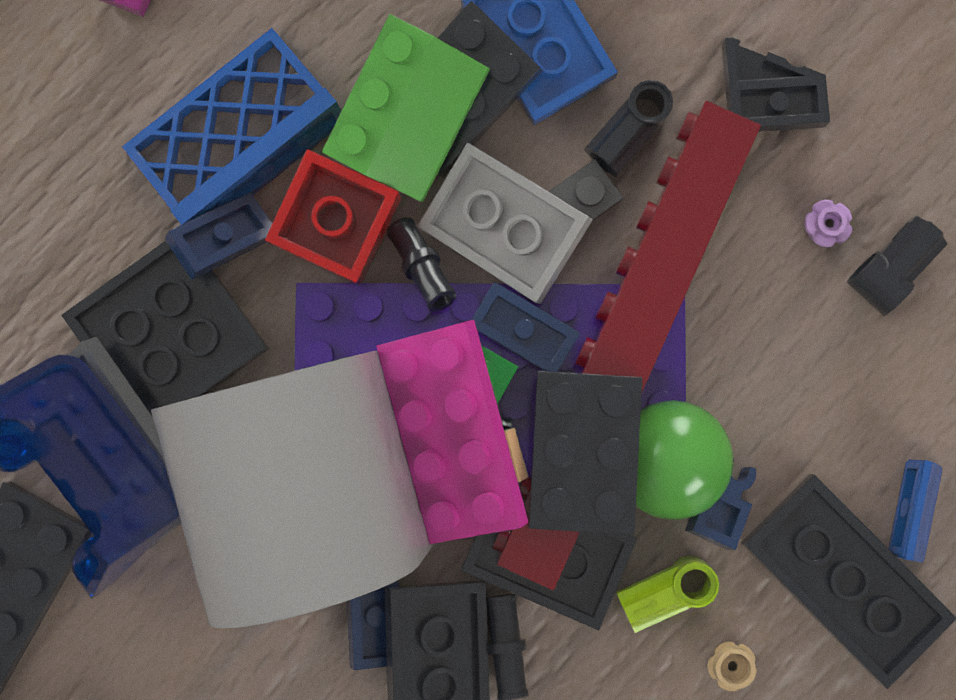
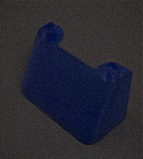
M71 355L53 356L0 385V471L16 472L37 461L82 521L90 528L94 536L77 549L72 560V571L77 581L92 599L111 586L178 520L179 513L166 466L89 367L79 358Z

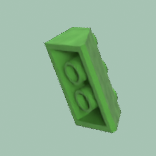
M389 14L322 152L378 182L423 202L490 69L433 35Z

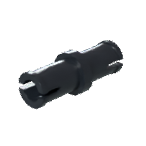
M400 218L388 227L387 236L403 260L401 268L407 279L414 280L430 311H440L449 307L457 296L454 288L450 286L439 267L441 259L434 248L427 246L413 218Z
M516 594L486 597L491 642L487 646L488 654L493 655L498 700L518 699L529 695L526 688L522 653L523 650L527 649L526 639L520 637Z

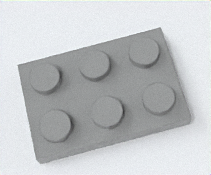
M467 142L417 227L535 303L541 304L593 219Z

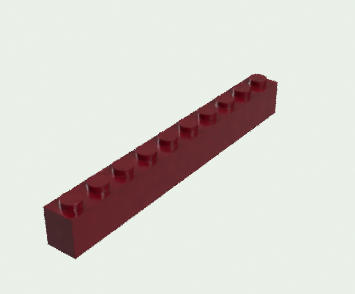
M709 101L704 102L697 115L688 111L676 137L677 140L684 142L677 159L670 156L667 157L656 181V184L664 187L656 204L650 201L647 202L636 228L643 231L636 249L627 246L617 267L616 274L623 276L616 295L607 291L595 319L602 321L603 324L595 340L586 337L577 356L575 364L582 367L581 374L642 377L643 392L761 124ZM530 476L522 480L519 485L528 522L531 490ZM529 523L518 529L498 532L491 548L500 552L496 559L497 565L553 591L580 533L579 531L529 529Z

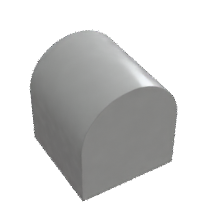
M378 351L319 364L151 410L208 624L211 627L239 628L303 615L354 599L391 584L414 571L434 545L429 543Z

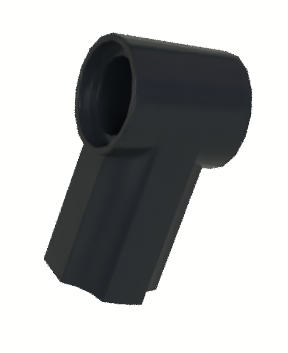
M647 80L640 82L634 87L624 104L585 147L584 151L590 156L592 161L595 159L604 172L617 177L650 137L664 124L673 106L671 91L665 84L659 81ZM643 99L655 102L659 109V115L655 117L642 115L637 110L636 102Z
M919 216L911 218L881 251L872 254L855 270L847 280V283L882 316L887 315L912 292L915 287L913 281L948 244L943 237V232L931 221H926Z

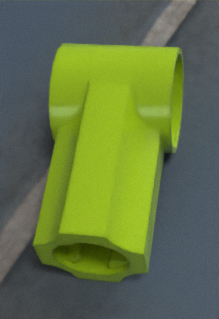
M688 555L680 557L672 566L616 591L634 632L637 633L689 608H701L709 605L718 594L719 581L716 573L706 561L698 556ZM694 569L705 572V584L700 590L691 593L681 589V579L685 573Z

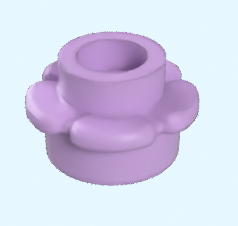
M821 200L813 205V211L805 217L804 226L809 238L821 247H832L834 243L842 244L852 233V226L850 225L852 215L849 209L842 203L833 204L831 200ZM826 219L833 221L831 228L825 225Z

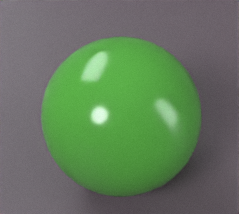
M660 401L642 408L640 414L636 507L649 515L670 520L694 517L711 508L727 489L733 471L732 446L723 426L705 409L684 401Z

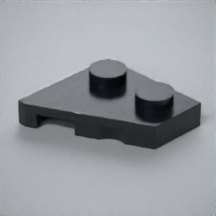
M733 37L724 39L722 55L727 110L761 124L758 132L824 128L830 123L825 74L805 66H793L787 59L770 52L764 56L740 46V40Z

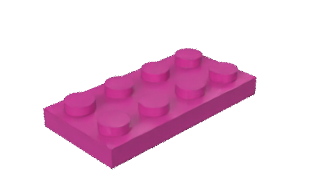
M470 320L377 345L378 355L429 543L434 544L518 529L529 523L475 321Z

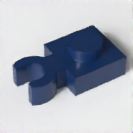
M743 467L737 480L731 476L728 487L721 498L708 510L690 517L685 531L723 549L736 550L752 507L751 503L740 498L742 492L753 485L756 479V469L753 467Z

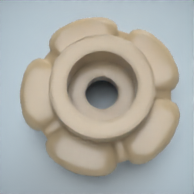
M727 641L719 644L714 649L715 654L709 658L707 668L710 677L718 681L717 684L721 689L737 691L749 686L753 682L757 669L755 666V655L749 647L744 644L735 645L734 642ZM734 661L737 667L731 671L728 669V664Z

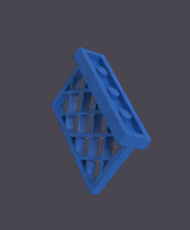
M271 28L124 144L122 148L170 207L172 214L182 225L247 193L256 194L301 158L307 149L311 150L331 134L342 110L327 89L320 85L275 30ZM275 47L282 55L279 73L256 72L258 59ZM290 66L297 74H289ZM230 81L245 82L242 103L219 102L221 88ZM255 82L278 84L275 105L251 104ZM287 84L307 85L315 94L301 106H284ZM193 110L207 111L204 133L182 132L184 117ZM217 112L240 113L237 135L214 134ZM250 114L273 115L271 130L262 137L247 136ZM155 140L169 141L166 163L147 162L140 152ZM180 142L202 143L199 166L177 164ZM212 144L235 145L233 160L224 167L209 166ZM156 172L164 173L163 181ZM175 174L197 175L195 190L179 202L172 194Z

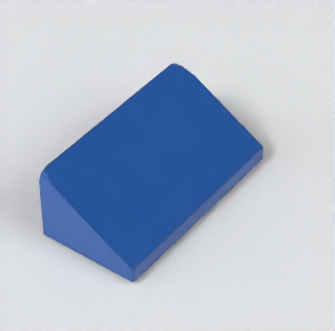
M908 459L905 463L888 547L896 557L924 562L942 476V467L934 462Z

